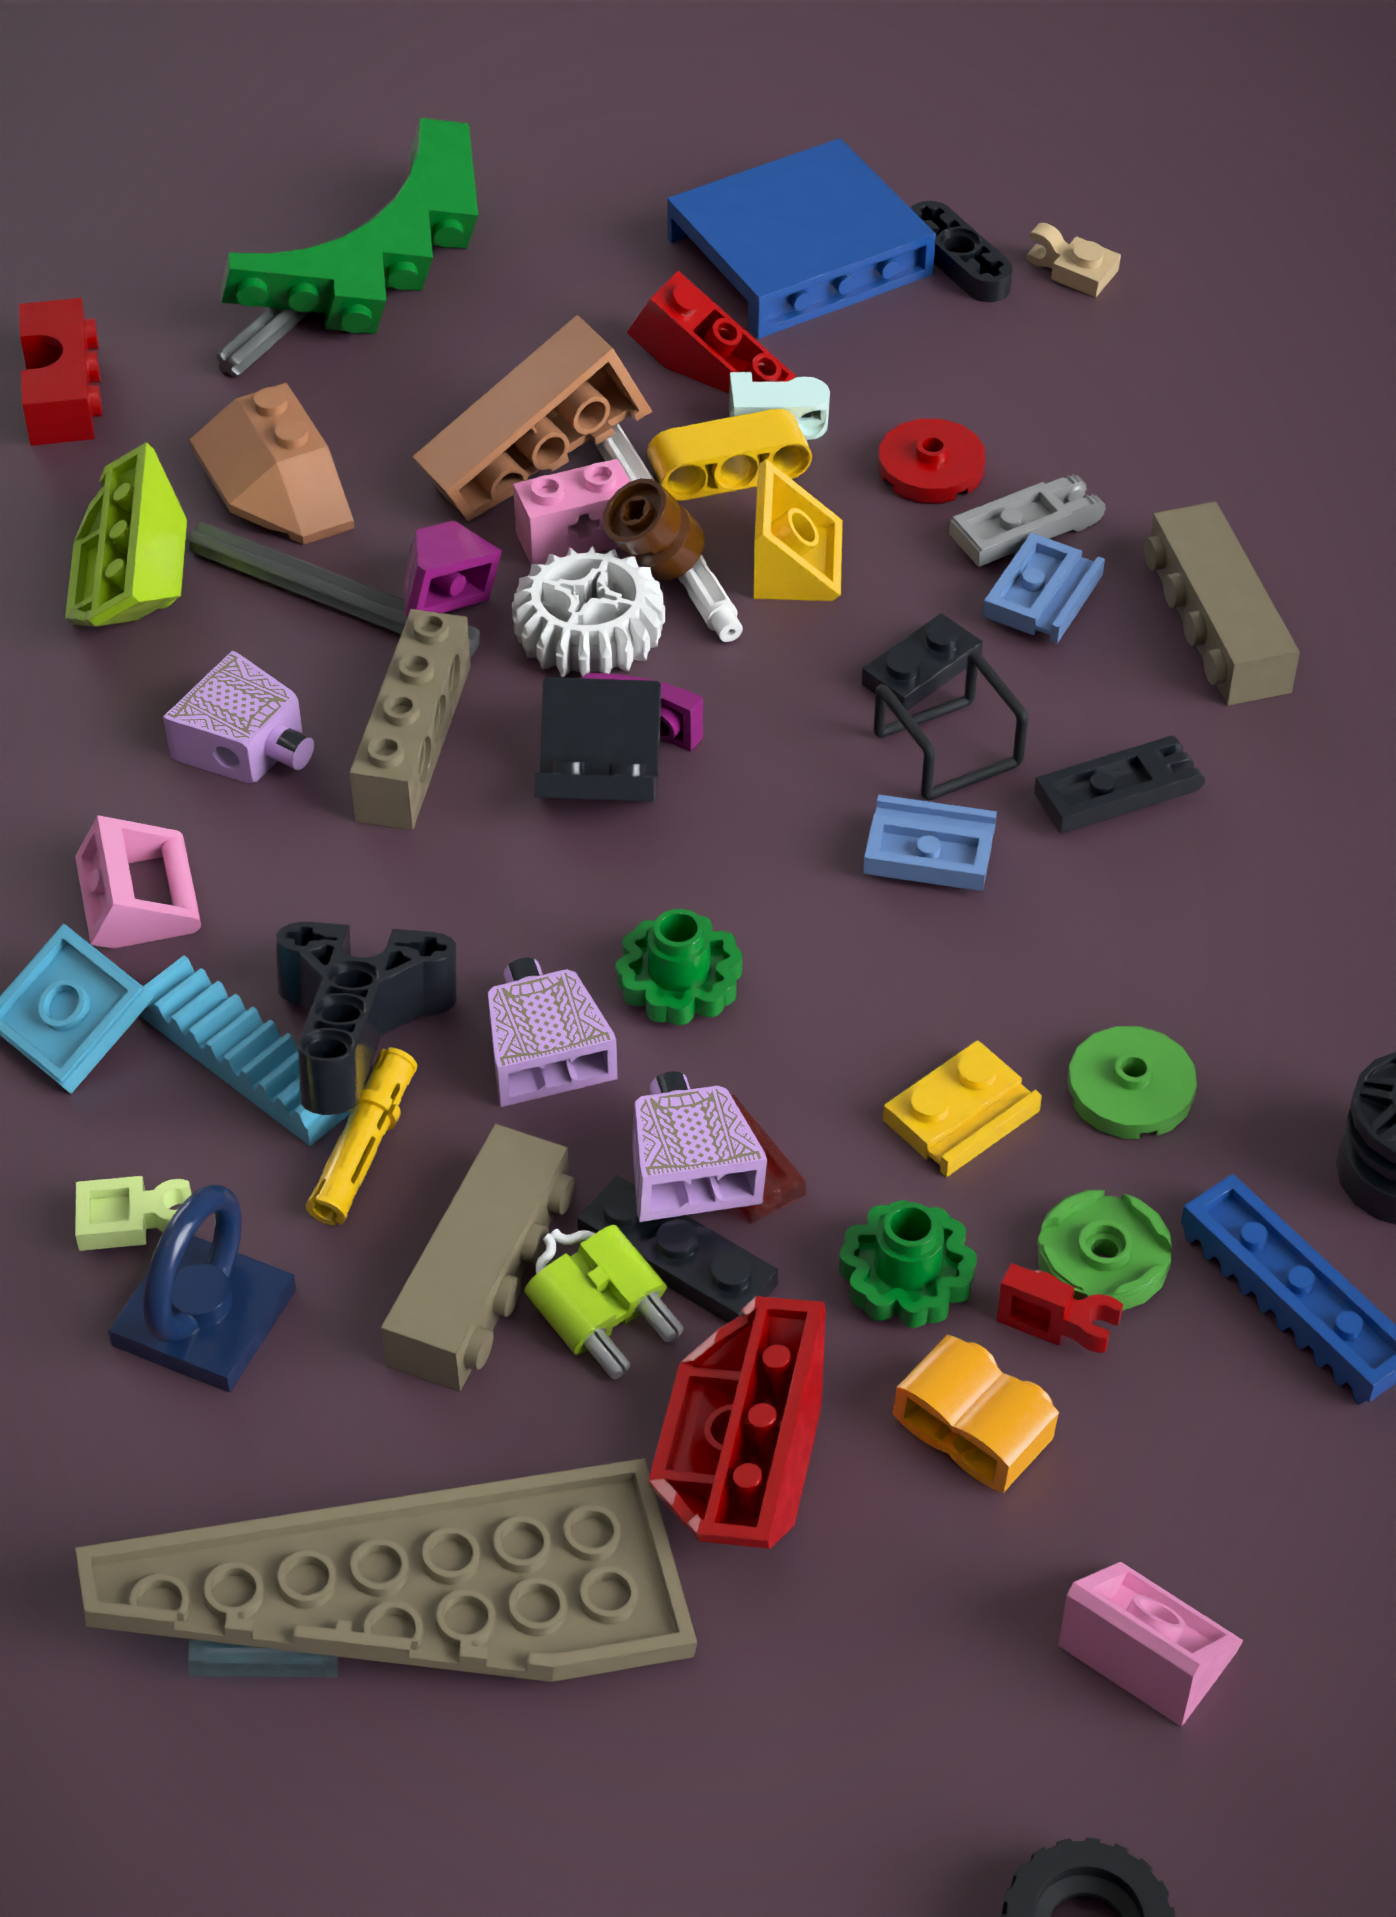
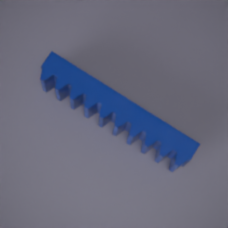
M1233 1173L1184 1205L1181 1224L1183 1225L1185 1239L1189 1243L1198 1239L1201 1242L1203 1257L1208 1261L1216 1257L1220 1262L1221 1273L1225 1278L1234 1274L1238 1278L1240 1292L1244 1296L1253 1292L1257 1297L1258 1309L1263 1314L1271 1309L1275 1313L1277 1328L1283 1332L1290 1327L1294 1331L1296 1346L1300 1350L1309 1345L1313 1349L1315 1364L1319 1368L1326 1364L1331 1366L1334 1382L1339 1387L1347 1382L1352 1387L1353 1399L1358 1405L1365 1401L1371 1402L1396 1384V1325Z

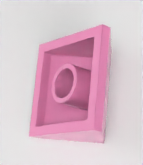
M1119 1562L1073 1582L1066 1596L1058 1646L1182 1727L1237 1653L1243 1640L1124 1563Z

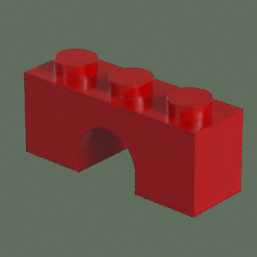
M82 297L20 303V340L26 370H21L22 407L30 446L94 440V417H103L99 384L92 385V383H101L97 351H90L99 349L96 319L85 318Z

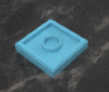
M63 923L1 994L0 1035L72 1094L155 997L145 987Z

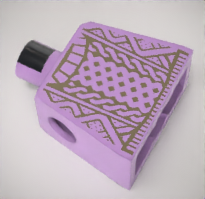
M231 651L163 716L170 758L247 784L257 782L277 761L295 770H300L307 765L314 751V740L302 734L299 702L295 693L234 651Z
M529 957L520 958L508 964L504 970L506 984L493 986L488 991L490 1028L500 1106L513 1105L618 1079L617 1048L614 1032L577 973L565 969L543 975L539 962Z
M677 1071L665 1072L657 1076L650 1084L651 1095L641 1096L634 1102L632 1152L639 1221L643 1222L762 1204L767 1157L729 1091L718 1085L690 1089L687 1077Z

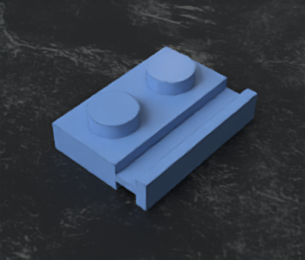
M1031 533L985 598L983 617L1031 635H1035L1037 631L1050 635V642L1058 644L1102 578L1105 559L1097 556L1095 561H1091L1081 557L1082 550Z
M878 794L877 807L873 816L864 855L863 874L983 891L995 832L997 811Z

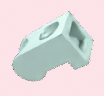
M730 372V417L770 409H785L795 416L806 441L817 439L827 431L830 390L823 381L804 376L794 378L788 382H752L751 372Z

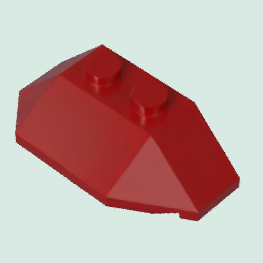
M756 1296L741 1309L742 1315L718 1329L679 1363L648 1482L654 1493L699 1542L771 1549L795 1526L822 1408L826 1309L824 1302Z

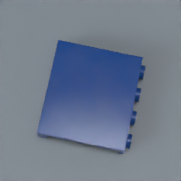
M841 138L667 198L668 240L673 243L689 237L748 301V328L758 339L933 275L936 233Z

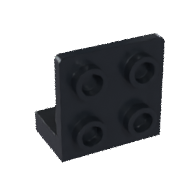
M545 678L543 680L540 772L535 773L534 797L653 802L658 800L661 683L649 680Z

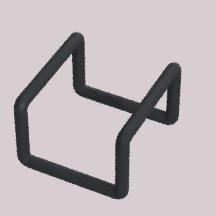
M971 651L967 657L964 695L916 714L910 715L886 685L882 684L876 688L874 734L883 738L903 730L908 731L924 754L921 795L927 800L941 797L1016 768L1024 760L1028 713L978 651ZM979 670L1016 716L1013 756L933 787L935 748L918 725L969 706L975 700L977 673ZM887 704L898 720L885 725Z

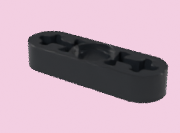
M922 201L911 207L936 233L934 264L973 299L981 302H997L1009 295L1013 268L1011 262L947 205L937 201ZM951 249H964V250H968V251H970V252H968V253H954V252H950V251H948V250H951Z

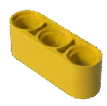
M770 409L671 428L653 437L647 449L649 461L659 484L677 501L757 487L758 465L766 459L791 479L803 474L812 461L810 447L795 416L785 409Z

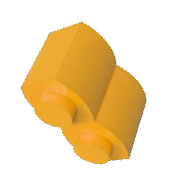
M946 1335L896 1387L893 1415L912 1434L933 1448L948 1453L973 1478L987 1487L1002 1493L1010 1487L1053 1439L1059 1415L1049 1395L1040 1386L1033 1382L1021 1381L1011 1375L1002 1373L997 1367L993 1356L984 1347L973 1342L967 1343L951 1335Z

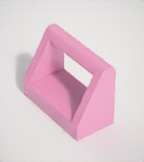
M97 815L75 855L90 945L114 949L197 932L201 928V920L183 834L177 830ZM163 857L172 905L135 899L129 863Z

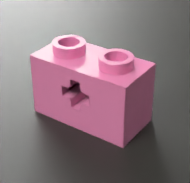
M618 458L513 483L516 535L530 564L545 565L549 554L560 558L565 557L569 548H572L579 554L588 553L592 545L597 553L619 547L607 536L603 527V514L608 501L618 489L630 482Z

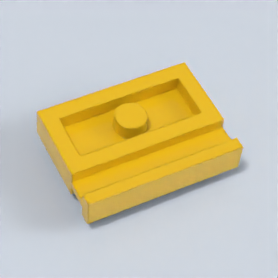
M977 1040L884 1105L883 1121L926 1160L931 1157L940 1165V1172L947 1178L1037 1114L1041 1108L1042 1095L1037 1090L1030 1092L1021 1084L1022 1077Z

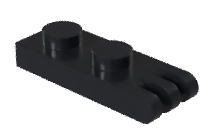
M1168 736L1036 777L1034 794L1060 834L1193 793L1204 785L1205 777L1198 768L1194 767V762L1189 754L1182 752L1183 746L1175 736Z

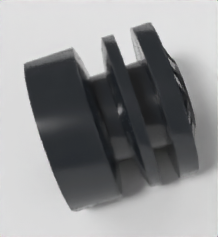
M1396 1052L1375 1059L1359 1074L1346 1120L1347 1124L1342 1136L1336 1165L1340 1185L1352 1202L1374 1218L1396 1225Z

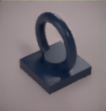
M205 1186L188 1197L167 1224L156 1246L147 1274L108 1330L111 1345L230 1393L296 1291L294 1274L238 1253L242 1230L241 1208L238 1199L225 1186ZM213 1213L215 1226L211 1243L194 1236L204 1220Z

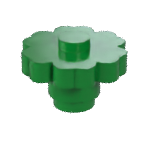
M671 909L659 915L655 921H642L635 928V931H631L622 939L623 956L616 962V983L620 990H622L625 1003L631 1006L645 1005L646 1015L651 1021H668V1023L674 1025H685L693 1019L695 1013L708 1018L719 1015L724 1006H728L736 999L737 979L742 975V953L736 946V940L732 933L727 931L712 932V923L709 918L697 915L687 909Z
M906 1200L893 1202L889 1206L878 1205L872 1207L868 1212L867 1225H853L846 1230L844 1244L840 1250L839 1273L843 1278L850 1281L849 1300L858 1308L864 1309L865 1313L876 1321H884L896 1315L899 1321L909 1328H917L925 1325L927 1322H942L948 1316L949 1302H963L971 1294V1286L976 1273L977 1254L973 1249L965 1246L966 1227L958 1220L951 1218L940 1207L928 1208L922 1204Z

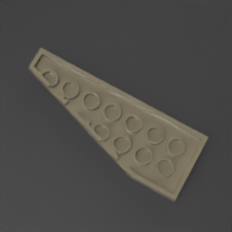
M645 1458L75 1548L76 1568L85 1627L548 1682L693 1658L697 1647V1639L657 1498L648 1482L650 1474Z

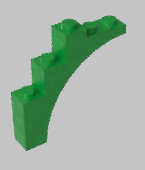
M420 118L410 150L408 179L395 199L376 217L345 236L310 248L276 253L229 252L220 286L221 303L238 304L247 307L259 306L289 309L299 312L324 313L325 329L347 331L350 333L376 334L386 304L385 287L422 291L433 259L432 245L445 248H468L478 218L469 123Z

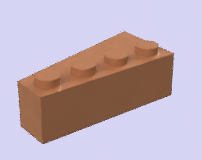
M576 315L412 457L434 487L469 522L513 496V483L526 481L529 476L539 470L549 469L551 472L555 471L569 462L567 453L589 440L598 445L615 434L614 425L629 416L638 421L653 411L613 347L579 315Z

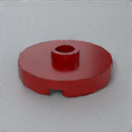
M920 418L901 423L886 433L879 445V475L883 481L887 479L888 482L893 484L892 491L906 499L920 503H946L956 500L957 493L968 489L969 494L975 490L984 477L986 462L985 446L974 432L959 423L929 418Z

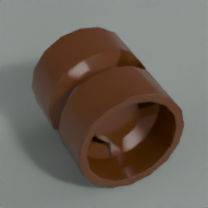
M640 478L628 482L615 492L605 508L603 527L607 536L624 552L632 557L635 556L636 562L640 567H650L654 579L668 581L678 578L689 571L700 558L705 545V533L700 523L685 508L680 506L677 500L661 484L653 479Z

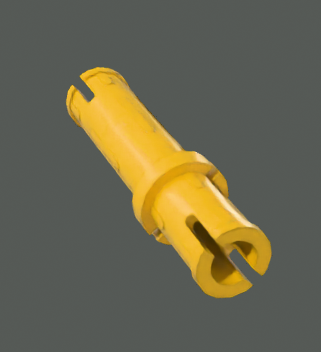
M389 1047L387 1051L384 1048L380 1050L371 1070L372 1072L363 1087L358 1103L349 1110L348 1122L336 1142L317 1186L305 1205L308 1213L324 1224L335 1226L337 1222L340 1225L345 1222L353 1199L367 1174L383 1136L386 1134V1131L395 1127L401 1115L399 1108L401 1098L417 1070L416 1061L405 1051Z

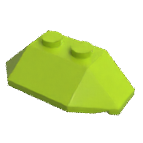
M147 442L104 467L98 481L102 488L90 502L73 544L65 619L72 625L97 627L137 621L157 609L167 608L181 596L187 518L155 450Z

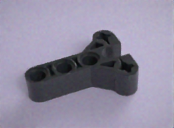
M296 922L280 928L276 933L278 993L283 999L300 1004L309 1013L298 1041L300 1103L304 1109L312 1113L337 1115L354 1108L359 1101L381 1036L422 1015L446 1012L453 1008L457 1002L456 943L447 935L428 931L393 929L387 946L382 953L369 958H359L351 956L350 925Z

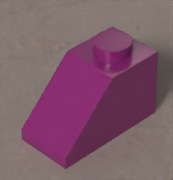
M454 520L417 529L410 545V557L404 578L405 616L408 617L411 609L444 613L489 600L502 550Z

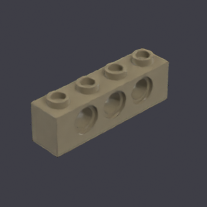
M416 609L410 610L350 770L355 822L406 830L414 829L471 667L467 617Z

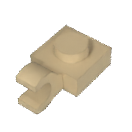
M1039 223L1030 233L1029 238L1040 242L1042 245L1035 244L1028 252L1026 259L1033 265L1051 268V280L1096 298L1119 270L1121 254L1104 248L1095 242L1076 236L1068 244L1064 241L1061 233L1048 223Z

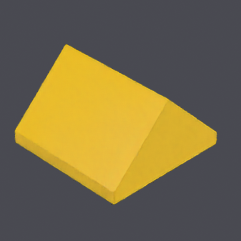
M767 459L758 465L754 540V599L834 601L841 596L843 520Z

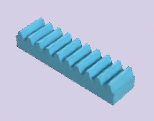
M185 955L143 986L155 998L139 1015L141 1018L311 1147L350 1114L347 1111L337 1115H320L304 1109L300 1103L298 1048L293 1036L287 1033L281 1037L272 1020L264 1024L258 1010L251 1007L247 1011L240 996L236 993L229 998L221 982L217 981L212 985L206 971L200 968L195 972Z

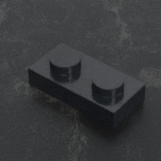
M940 613L862 668V685L874 694L879 685H886L906 711H908L967 668V657L971 651H978L982 655L983 641Z

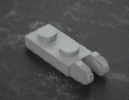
M1073 474L1072 476L1068 475L1066 478L1062 477L1047 484L1044 482L1038 483L953 516L950 520L949 535L974 563L980 567L1018 552L1031 533L1051 539L1071 530L1080 532L1088 526L1092 527L1093 524H1097L1101 517L1105 515L1106 504L1097 495H1087L1083 498L1086 495L1087 485L1078 475L1075 476Z

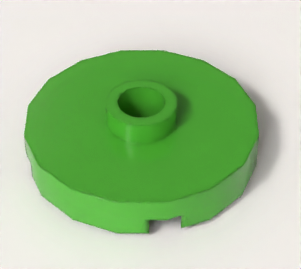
M1115 1026L1092 1034L1076 1048L1069 1064L1067 1077L1068 1092L1070 1090V1094L1074 1099L1073 1106L1079 1116L1097 1130L1122 1139H1140L1141 1133L1157 1131L1156 1136L1172 1131L1187 1118L1197 1088L1195 1065L1184 1048L1165 1034L1141 1026Z
M1086 1190L1064 1198L1047 1212L1037 1242L1039 1269L1055 1276L1060 1282L1075 1287L1073 1299L1082 1300L1096 1294L1108 1295L1123 1304L1122 1311L1147 1302L1162 1288L1171 1264V1236L1160 1215L1139 1198L1122 1193L1120 1199L1114 1196H1104L1105 1190ZM1096 1254H1107L1111 1258L1099 1257Z

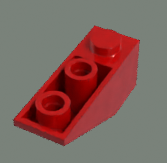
M677 271L649 299L627 331V334L665 368L728 394L730 372H751L752 382H788L796 376L680 271Z

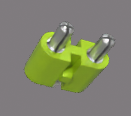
M617 1225L607 1226L597 1233L584 1230L570 1235H565L558 1229H555L551 1234H547L543 1238L546 1244V1251L538 1258L536 1263L537 1274L526 1285L524 1293L575 1355L589 1350L612 1379H617L630 1368V1362L608 1337L611 1335L613 1327L620 1322L625 1326L642 1314L665 1342L675 1340L683 1332L682 1324L660 1299L667 1288L666 1284ZM585 1240L580 1243L578 1252L572 1256L565 1253L546 1266L555 1255V1241L564 1245H572Z

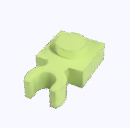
M143 1176L76 1182L75 1236L79 1251L146 1245V1229L158 1228L163 1232L177 1211L169 1208L182 1204L192 1195L189 1181L172 1179L161 1183L154 1190L149 1191L145 1190Z

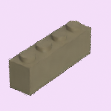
M1217 502L1153 513L1150 537L1144 540L1145 560L1151 571H1157L1163 583L1167 604L1171 608L1176 607L1183 621L1187 642L1191 646L1196 645L1203 659L1204 671L1208 682L1211 685H1217L1227 706L1292 693L1300 651Z
M498 1124L494 1125L381 1326L386 1366L459 1392L472 1369H482L493 1345V1329L501 1315L509 1317L515 1309L521 1292V1277L528 1264L536 1265L538 1258L546 1249L543 1238L549 1234L548 1227L555 1213L563 1215L573 1198L576 1180L575 1177L569 1175L568 1147Z

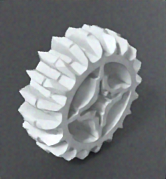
M592 545L588 553L577 554L572 548H569L565 557L560 558L549 554L545 565L531 564L530 574L519 578L517 593L514 594V601L512 602L514 633L517 636L518 643H521L525 649L528 658H537L542 669L557 666L562 677L571 671L580 672L583 677L586 673L590 672L610 674L611 669L615 667L629 672L633 660L646 661L650 648L658 647L662 624L665 623V606L663 605V592L660 589V582L654 580L650 567H639L635 556L620 559L615 549L610 550L606 554H599Z

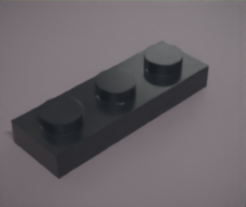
M618 1175L606 1185L577 1217L578 1231L587 1230L597 1233L607 1226L617 1225L668 1288L727 1323L742 1315L741 1309L756 1296L768 1297L778 1285L777 1268L687 1215L640 1222L637 1215L635 1185Z

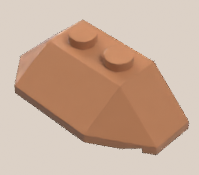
M287 382L236 398L189 439L192 451L230 513L266 529L288 533L289 539L303 545L355 528L354 520L328 445Z

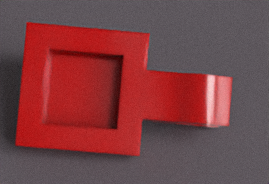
M1011 1263L1001 1282L996 1321L1058 1346L1063 1337L1066 1336L1077 1341L1089 1351L1105 1353L1109 1343L1110 1331L1095 1326L1092 1322L1102 1320L1118 1326L1121 1320L1123 1304L1117 1299L1103 1294L1091 1295L1082 1300L1073 1299L1075 1287L1060 1282L1055 1276L1047 1272L1032 1271Z

